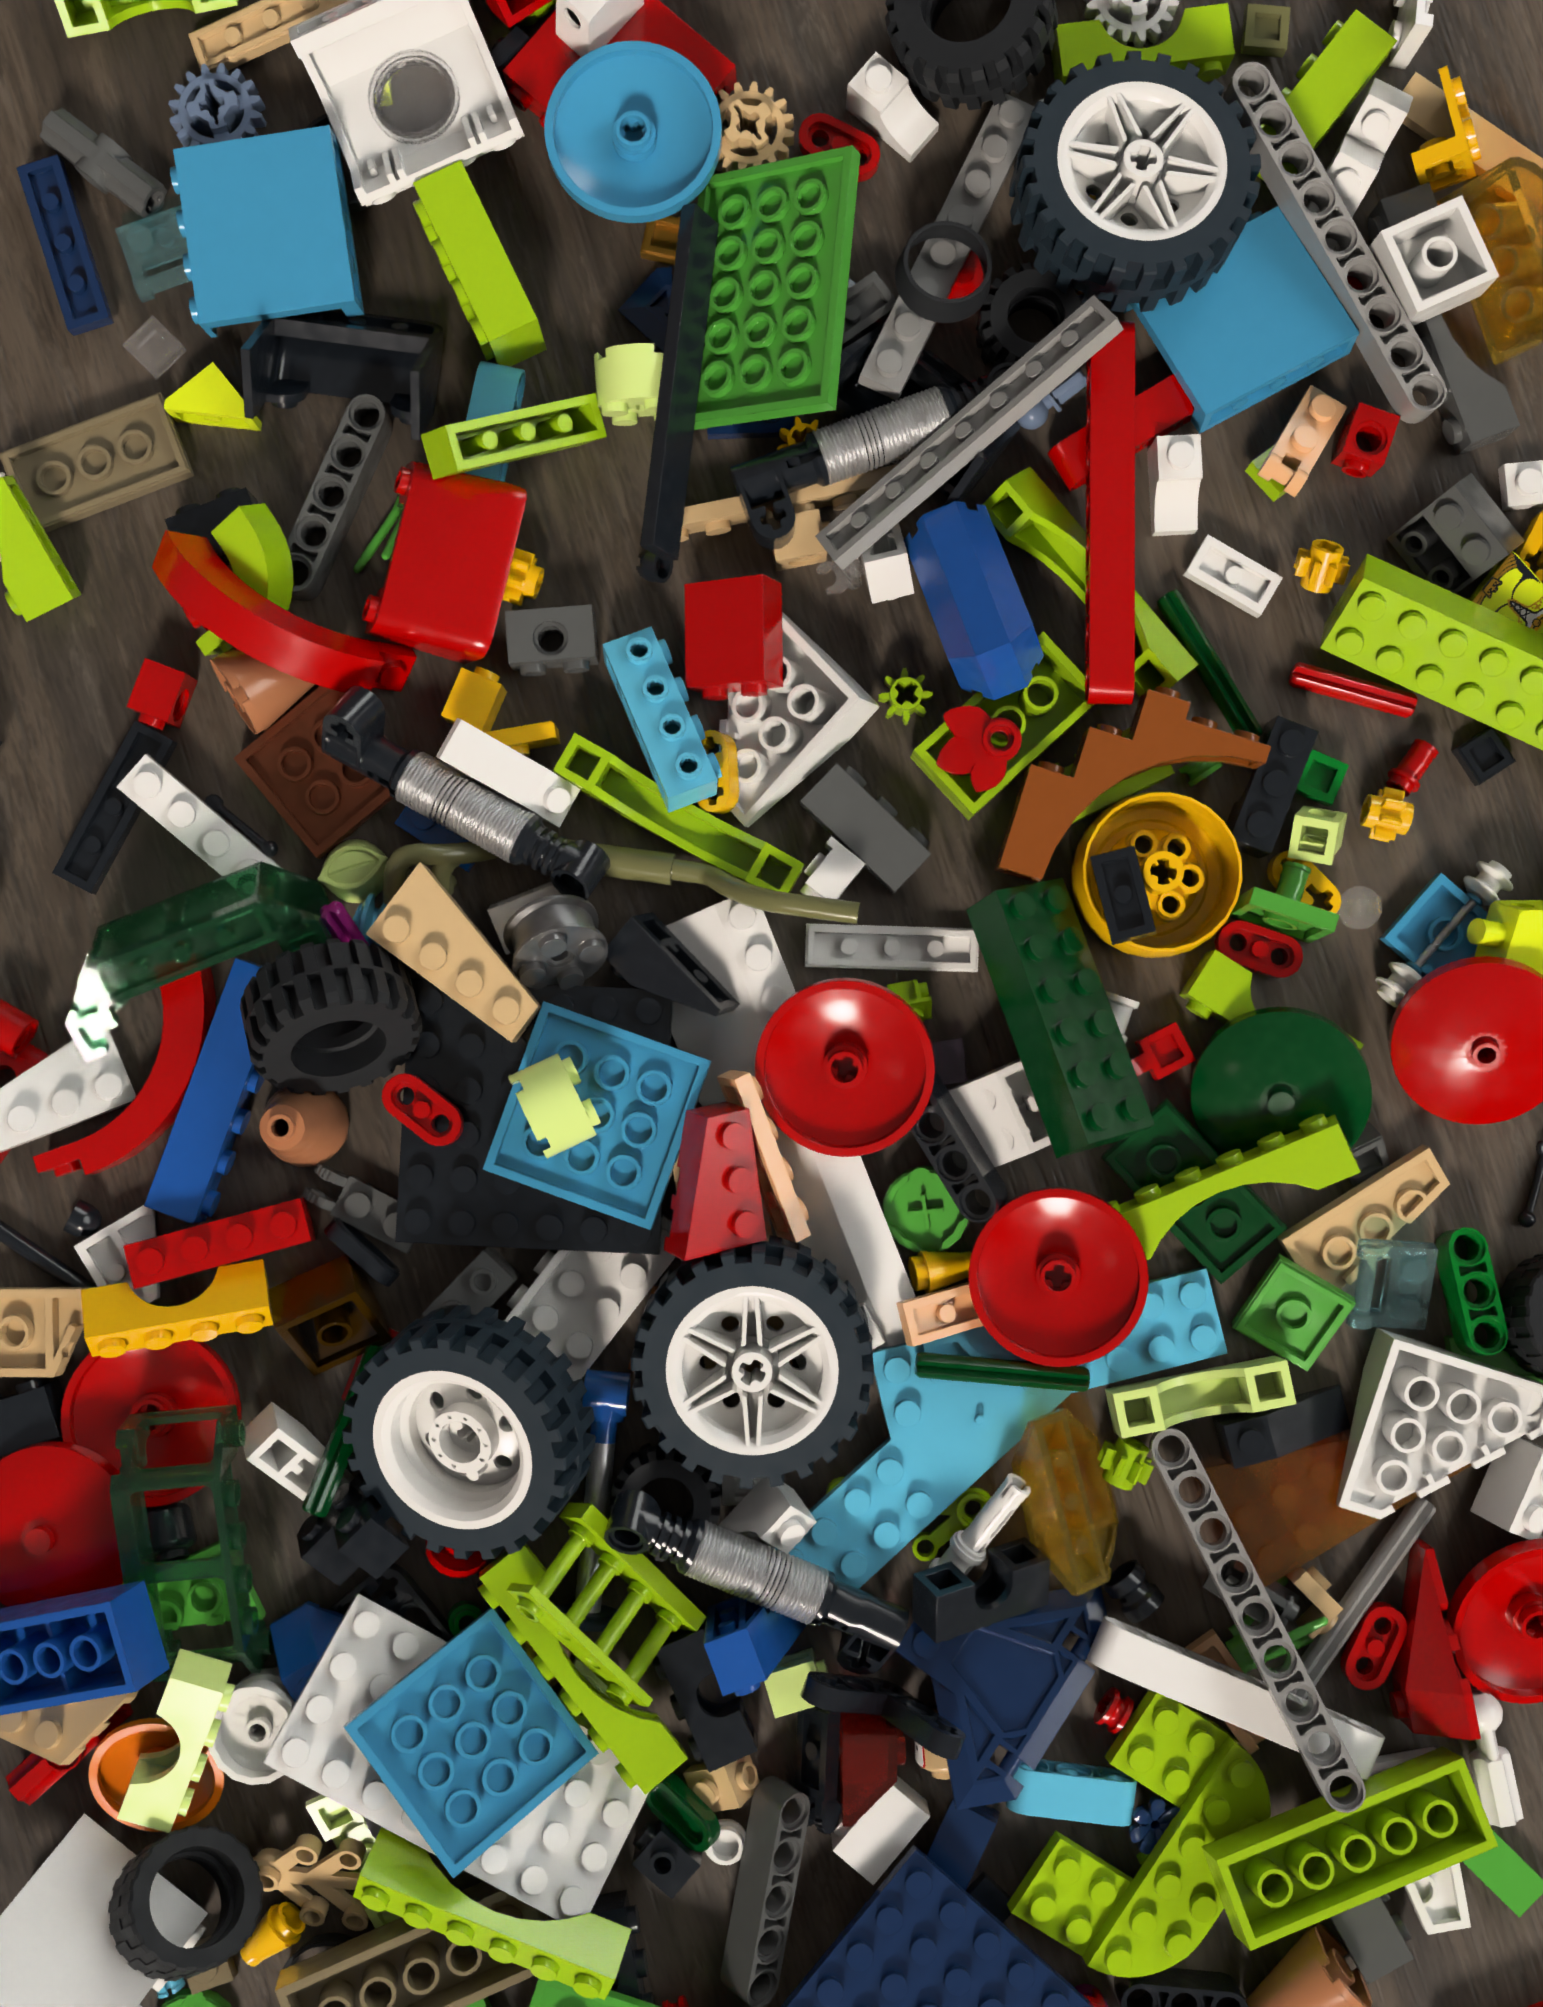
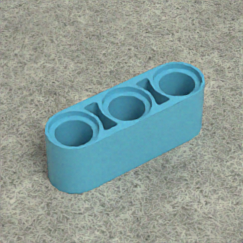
M481 361L477 368L466 421L521 409L525 389V370ZM509 462L465 473L505 482Z
M1041 1759L1035 1770L1022 1762L1013 1777L1024 1786L1016 1800L1006 1802V1807L1015 1813L1124 1827L1132 1824L1137 1781L1117 1768Z

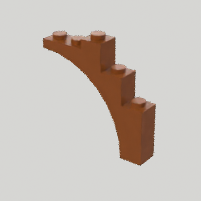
M1161 686L1155 687L1154 690L1148 689L1140 696L1127 738L1122 737L1123 731L1121 729L1106 724H1097L1096 728L1089 727L1083 733L1070 776L1063 774L1065 768L1046 761H1039L1038 766L1031 764L1025 770L994 870L1033 883L1041 881L1056 846L1075 818L1099 795L1125 779L1153 768L1184 762H1223L1257 769L1266 763L1271 746L1260 743V736L1248 731L1234 730V733L1231 734L1218 730V724L1210 719L1192 717L1191 721L1187 720L1186 717L1191 702L1180 699L1181 693Z

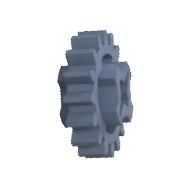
M219 63L216 73H211L207 65L202 64V75L197 78L190 71L186 72L189 84L186 87L175 84L174 89L180 99L169 100L168 103L175 114L169 118L174 130L178 132L176 136L184 147L259 136L255 128L266 127V121L262 113H260L266 109L260 95H257L259 92L252 80L246 81L241 70L238 68L229 75L224 63Z

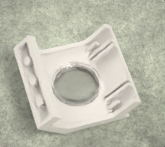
M349 0L288 28L290 42L298 58L302 59L318 92L347 161L353 188L362 206L366 205L368 207L372 204H383L391 200L397 193L414 187L413 182L461 160L464 167L474 162L476 158L491 151L504 150L513 145L516 140L525 137L468 0Z

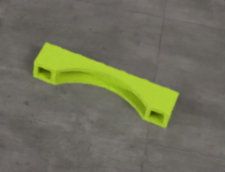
M1028 467L1006 479L982 505H986L993 525L1008 542L1020 547L1044 563L1075 592L1085 605L1086 532L1034 470ZM1135 590L1134 691L1140 697L1148 689L1154 690L1157 686L1172 688L1199 664Z
M577 733L573 734L553 769L555 774L581 789V793L698 860L716 866L737 879L759 887L790 893L803 871L804 863L771 844L714 817L693 804L668 813L656 782Z
M1318 1114L1302 1121L1299 1124L1300 1129L1284 1136L1281 1131L1269 1134L1257 1141L1258 1147L1244 1153H1241L1240 1149L1228 1151L1215 1159L1217 1164L1201 1171L1198 1166L1188 1168L1174 1176L1175 1182L1160 1188L1157 1183L1147 1185L1133 1194L1134 1199L1120 1205L1117 1200L1107 1203L1117 1209L1133 1227L1142 1244L1146 1260H1149L1161 1239L1181 1216L1196 1204L1219 1192L1242 1185L1266 1182L1297 1184L1319 1190L1361 1173L1336 1116L1332 1115L1326 1118L1324 1114Z
M527 1544L521 1550L512 1554H508L506 1550L479 1572V1578L483 1582L478 1587L479 1592L493 1610L499 1605L503 1608L510 1618L505 1625L520 1645L526 1641L529 1642L538 1654L532 1660L546 1680L550 1681L555 1676L565 1689L560 1694V1697L575 1717L583 1713L592 1727L587 1732L597 1747L603 1753L609 1748L620 1761L615 1766V1769L627 1786L632 1789L637 1784L646 1795L688 1759L684 1748L657 1713L634 1709L630 1706L623 1707L594 1687L574 1666L560 1641L539 1621L533 1622L517 1610L516 1605L518 1601L506 1591L511 1583L536 1586L546 1572V1568Z
M383 1827L380 1828L353 1894V1898L361 1900L365 1907L373 1911H388L402 1917L412 1927L418 1929L429 1928L444 1934L450 1942L456 1945L473 1946L488 1952L489 1956L497 1962L517 1964L529 1969L535 1977L541 1980H556L573 1987L577 1994L591 1999L600 1998L605 2000L616 1980L632 1930L591 1912L569 1919L549 1921L519 1919L495 1912L470 1899L451 1884L433 1863L427 1850Z

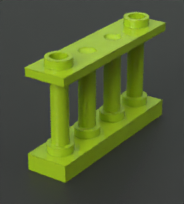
M569 1502L559 1517L570 1527L568 1531L570 1538L536 1586L511 1583L506 1591L518 1601L516 1608L522 1615L533 1622L539 1621L608 1686L606 1694L613 1701L623 1707H628L629 1704L649 1707L653 1699L638 1685V1682L672 1631L677 1632L678 1629L697 1632L706 1616L642 1553L629 1555L612 1549L604 1539L609 1520L592 1503ZM585 1547L591 1548L599 1556L598 1563L600 1565L566 1615H564L549 1598ZM614 1575L620 1576L628 1584V1595L594 1643L579 1629V1626ZM643 1603L649 1604L657 1612L655 1616L657 1622L625 1671H623L608 1656Z

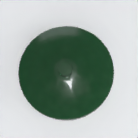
M1280 1006L1267 1007L1234 1018L1216 1031L1207 1041L1193 1069L1191 1105L1194 1119L1202 1136L1220 1155L1235 1149H1240L1241 1153L1258 1147L1257 1141L1261 1138L1279 1131L1283 1133V1136L1300 1129L1299 1124L1302 1121L1318 1114H1324L1326 1118L1335 1115L1350 1148H1352L1361 1136L1370 1115L1372 1084L1366 1061L1359 1047L1336 1023L1305 1009Z

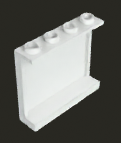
M85 1813L0 1915V2007H142L140 2003L151 1988L159 1992L167 1983L164 1979H151L144 1976V1973L131 1968L127 1964L128 1961L123 1955L119 1954L115 1947L116 1943L109 1929V1901L112 1899V1889L115 1881L123 1872L122 1869L129 1860L137 1855ZM157 1872L151 1886L149 1899L153 1922L161 1935L172 1944L186 1949L193 1948L207 1929L201 1922L208 1913Z

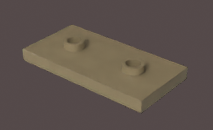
M161 392L0 453V459L6 475H13L46 533L195 476L175 422L164 409L165 396Z

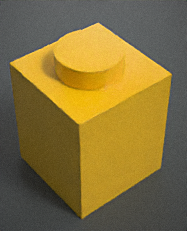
M478 666L475 667L474 672L461 667L441 716L450 724H454L456 719L459 718L483 732L491 731L507 694L503 685L498 683L500 676Z

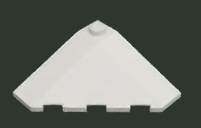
M783 612V687L767 689V695L758 697L743 696L741 691L728 693V720H720L719 732L730 736L737 748L739 798L731 812L744 827H750L846 744L880 707L838 663ZM718 787V796H721L724 790Z
M1376 1328L1362 1372L1336 1505L1382 1519L1395 1512L1392 1504L1414 1492L1419 1498H1422L1451 1483L1447 1476L1448 1474L1469 1463L1475 1469L1484 1466L1507 1454L1503 1446L1525 1434L1530 1440L1543 1435V1383L1416 1339Z

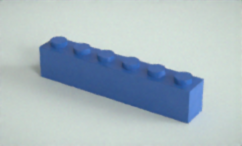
M235 958L145 1201V1207L192 1224L206 1221L207 1216L212 1217L218 1207L221 1193L217 1191L222 1175L227 1176L234 1164L236 1152L232 1150L236 1136L237 1134L242 1135L249 1123L251 1111L247 1109L251 1095L252 1093L257 1094L264 1082V1078L259 1075L254 1068V1064L251 1062L240 1010V1002L244 990L252 976L256 977V973L262 965Z

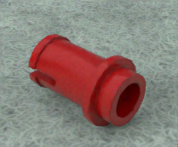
M1415 739L1399 765L1388 771L1389 779L1386 782L1387 786L1405 791V797H1408L1411 792H1417L1420 788L1419 781L1433 759L1439 754L1438 750L1424 740Z

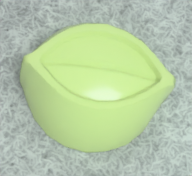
M346 840L329 852L317 880L338 898L349 903H363L370 893L376 897L383 890L384 870L388 857L377 846L367 840Z

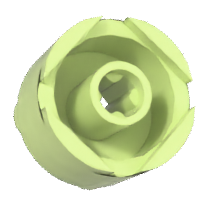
M632 343L605 348V358L598 352L594 354L596 397L601 414L606 417H612V424L616 426L635 425L638 423L637 417L654 416L655 421L664 353H656L652 343Z
M556 1053L508 1076L512 1085L520 1082L523 1090L515 1094L537 1141L547 1138L551 1146L543 1150L547 1159L596 1136L593 1127L600 1124L601 1121L590 1098L581 1102L574 1088L575 1085L582 1082L570 1056L561 1060L559 1054Z

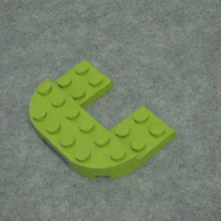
M1152 1690L1147 1691L1105 1755L1109 1764L1180 1808L1178 1814L1172 1819L1134 1879L1063 1834L1055 1831L1007 1903L1012 1914L1082 1956L1088 1967L1116 1977H1142L1164 1971L1187 1958L1196 1949L1224 1909L1201 1846L1271 1818L1270 1794L1264 1775L1258 1764L1239 1741L1223 1727L1192 1707Z

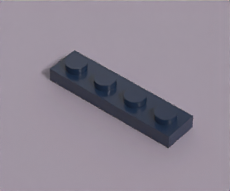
M57 154L16 167L67 330L73 336L113 324L114 320L64 162Z

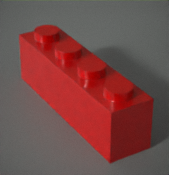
M297 1198L127 1244L123 1248L133 1287L137 1289L314 1241L316 1236L307 1201L304 1198Z

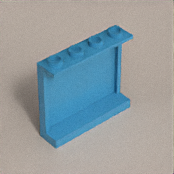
M330 125L173 149L175 166L170 167V177L175 193L177 195L180 194L182 210L176 211L179 231L182 237L186 238L188 253L183 254V266L188 280L193 283L194 297L189 298V308L194 323L199 324L211 338L218 337L216 327L334 309H342L347 317L364 315L341 150Z
M1279 206L1264 214L1259 211L1250 215L1225 264L1217 274L1212 273L1206 286L1197 293L1189 287L1183 300L1172 306H1169L1166 298L1159 299L1154 311L1140 312L1139 303H1128L1124 311L1126 313L1132 309L1134 310L1194 406L1191 422L1199 434L1350 354L1360 333Z

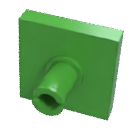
M1286 861L1283 863V870L1275 893L1254 886L1238 897V901L1229 916L1236 920L1247 921L1280 932L1309 944L1335 932L1340 915L1300 902L1311 869L1300 863Z

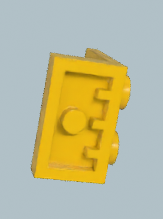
M1447 65L1439 68L1438 71L1456 136L1449 139L1446 137L1433 138L1423 143L1419 151L1411 153L1420 185L1429 182L1433 193L1476 177L1473 162L1482 159L1461 78L1458 76L1451 79Z

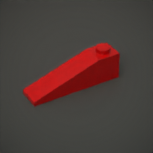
M1417 1538L1409 1552L1401 1613L1406 1619L1408 1630L1393 1664L1392 1680L1394 1691L1389 1693L1391 1709L1395 1718L1400 1719L1412 1733L1478 1740L1481 1737L1469 1678L1462 1679L1453 1657L1457 1650H1461L1457 1634L1454 1635L1449 1621L1443 1618L1441 1612L1448 1609V1600L1435 1551L1429 1544Z

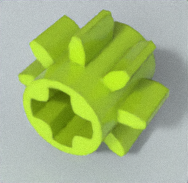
M903 668L900 678L896 681L892 677H885L884 683L890 689V692L879 694L878 701L882 703L888 702L889 709L885 716L887 719L896 714L902 716L903 724L907 725L910 715L914 712L920 717L926 715V710L920 702L930 700L933 692L923 691L921 686L925 678L923 674L914 679L908 677L907 669ZM897 689L902 693L908 689L913 691L914 694L911 699L913 704L909 701H905L902 705L896 701L899 694Z
M1118 1437L1115 1444L1105 1440L1097 1457V1460L1100 1461L1098 1466L1104 1468L1102 1478L1111 1485L1127 1491L1132 1490L1136 1482L1146 1485L1154 1469V1466L1151 1464L1152 1459L1147 1457L1149 1448L1132 1437Z

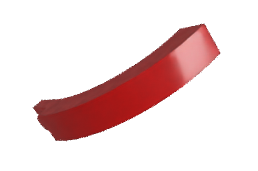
M165 530L152 568L160 582L182 608L216 636L274 669L328 689L345 693L352 686H361L370 691L372 688L402 691L417 658L412 648L356 638L321 627L298 617L263 597L236 576L217 555L208 538Z
M194 951L154 965L163 1004V1029L158 1055L147 1081L132 1103L117 1118L102 1129L73 1143L33 1156L38 1173L54 1171L55 1176L60 1177L79 1171L82 1167L85 1175L101 1173L143 1151L175 1122L216 1011L214 980L207 953Z

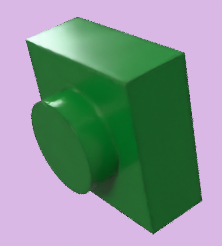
M1312 749L1295 793L1324 806H1331L1349 765Z

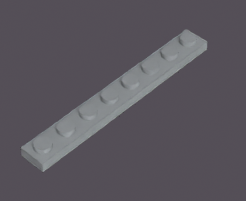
M1005 94L1006 101L995 106L994 104L992 105L935 222H957L968 226L978 234L980 233L1018 155L1034 106L1008 94ZM948 238L928 239L925 241L910 273L915 282L924 291L933 296L948 299L971 249L961 242ZM899 295L860 373L858 383L893 400H899L936 322L915 314L906 306Z
M1093 295L821 530L815 537L843 571L1123 331L1124 329L1118 318Z

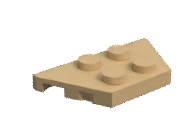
M0 1287V1377H57L63 1375L83 1330L81 1290L94 1287Z
M138 1691L0 1715V1738L58 1765H70L85 1750L88 1741L98 1736L110 1724L108 1719L124 1703H131L136 1698Z

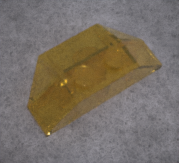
M1060 1408L1028 1421L1011 1466L1013 1474L1023 1478L1027 1482L1025 1486H1030L1031 1488L1030 1495L1021 1503L1030 1542L1050 1559V1570L1072 1596H1080L1110 1581L1112 1569L1109 1565L1115 1550L1119 1522L1109 1483L1102 1478L1104 1468L1098 1466L1100 1463L1097 1460L1100 1452L1098 1438L1083 1423L1074 1418L1067 1408Z

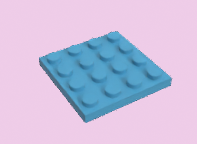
M543 1001L518 1071L556 1053L559 1054L561 1060L570 1056L582 1082L575 1085L574 1088L581 1102L590 1098L601 1123L593 1127L596 1136L547 1159L543 1150L551 1146L547 1138L537 1141L515 1094L523 1090L521 1083L518 1082L512 1086L483 1170L651 1230L679 1155L686 1110L695 1109L712 1061Z
M491 1607L343 1726L453 1879L599 1754L521 1645L509 1632L497 1612Z

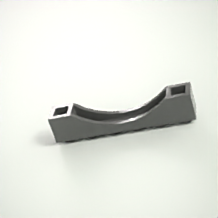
M1428 182L1381 199L1368 216V233L1371 241H1374L1380 231L1438 206L1430 183ZM1442 313L1413 326L1445 382L1447 388L1446 398L1443 404L1439 406L1443 418L1442 430L1445 440L1448 444L1453 445L1457 456L1505 439L1520 426L1505 384L1486 374L1467 357L1452 337Z

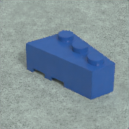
M738 1596L708 1606L704 1647L722 1695L725 1696L734 1692L736 1696H744L757 1690L761 1686L760 1682L767 1680L807 1625Z

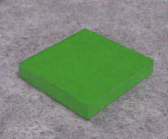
M1278 1254L1231 1324L1233 1329L1308 1372L1351 1312L1356 1301L1355 1297Z

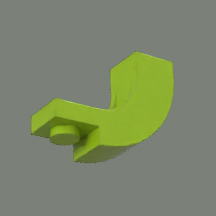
M265 503L238 506L211 531V534L229 559L234 574L260 595L288 611L293 592V566L286 538ZM210 630L196 641L204 656L236 649Z

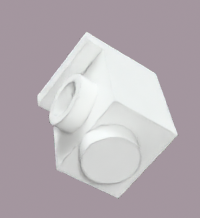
M831 836L825 845V848L830 851L829 854L825 856L819 852L804 871L809 878L800 890L803 895L839 899L866 864Z

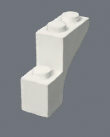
M1376 77L1353 116L1349 128L1326 170L1351 217H1353L1376 177L1383 157L1406 118L1413 100V96ZM1310 201L1307 209L1319 213V207L1316 203ZM1326 238L1328 247L1334 250L1338 242L1334 239Z

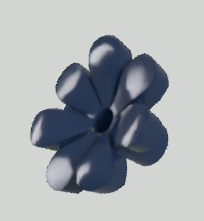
M1151 1797L1148 1804H1142L1133 1811L1132 1814L1136 1823L1129 1828V1835L1133 1843L1138 1842V1848L1141 1853L1146 1855L1151 1853L1172 1819L1178 1814L1180 1808L1174 1804L1165 1806V1802L1160 1797Z

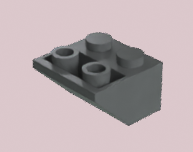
M1472 473L1452 486L1387 538L1416 576L1455 594L1508 556L1525 541Z

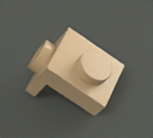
M1294 1560L1283 1573L1313 1603L1296 1620V1624L1300 1627L1322 1616L1328 1619L1327 1625L1308 1634L1311 1639H1314L1318 1634L1323 1635L1335 1626L1338 1620L1337 1615L1343 1608L1326 1592L1331 1583L1313 1565L1305 1571Z
M750 1755L710 1773L705 1763L691 1765L683 1773L688 1787L713 1812L741 1808L753 1796L755 1788L760 1782L756 1766L753 1764Z

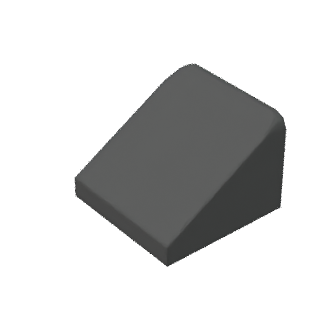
M1367 1121L1361 1136L1351 1148L1361 1173L1348 1178L1352 1186L1367 1180L1390 1165L1382 1135Z

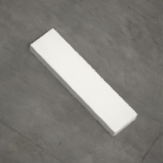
M806 923L805 967L978 972L979 944L973 928Z

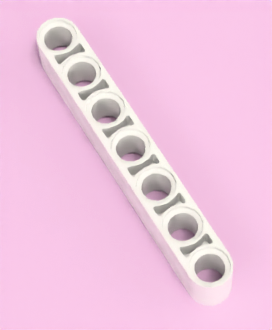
M1103 1617L1087 1656V1659L1092 1664L1111 1674L1299 1752L1264 1681L1115 1618ZM1290 1692L1286 1697V1706L1293 1711L1303 1709L1308 1702L1307 1699ZM1326 1708L1361 1778L1368 1780L1384 1743L1385 1736L1364 1723ZM1325 1732L1314 1733L1308 1740V1750L1315 1754L1326 1751L1330 1744L1329 1734Z

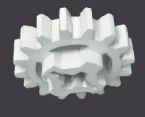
M1083 0L1087 2L1084 18L1099 19L1112 38L1119 40V43L1126 46L1128 42H1133L1135 48H1143L1146 38L1153 44H1156L1161 32H1168L1173 21L1172 16L1175 15L1179 5L1178 0ZM1158 7L1157 13L1146 21V15L1152 14L1154 8Z

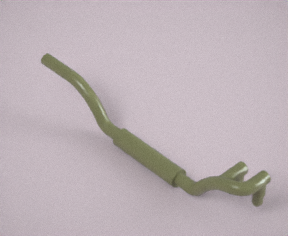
M568 839V843H569L570 841L575 842V841H577V840ZM470 841L404 845L394 850L387 859L384 870L383 902L385 904L390 902L412 873L409 867L418 865L419 862L426 866H432L431 872L446 891L452 895L457 885V879L452 875L456 867L460 864L498 859L499 856L491 854V852ZM595 843L606 852L610 859L611 866L603 877L672 885L673 880L706 885L737 903L771 913L857 924L860 902L775 891L737 879L722 869L708 863L676 859L675 853Z

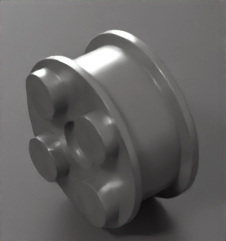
M552 895L524 905L510 917L504 928L503 939L506 948L513 954V973L521 983L533 989H540L548 985H559L560 989L566 990L574 986H582L587 978L599 970L607 958L608 944L604 935L598 930L599 918L595 907L589 901L578 896Z

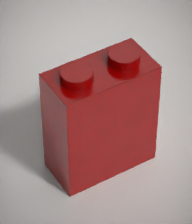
M764 574L684 584L686 688L701 693L704 700L718 701L728 699V693L741 691L743 696L758 697L767 695V689L783 687L782 583Z

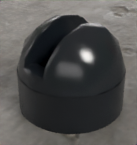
M646 549L639 553L638 558L641 559L640 566H636V570L643 579L657 583L668 581L672 574L673 561H664Z
M80 1199L67 1220L63 1231L76 1237H90L98 1232L102 1216L93 1205Z

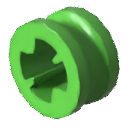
M1189 762L1180 768L1179 772L1189 776L1188 785L1191 788L1221 768L1223 764L1222 762Z

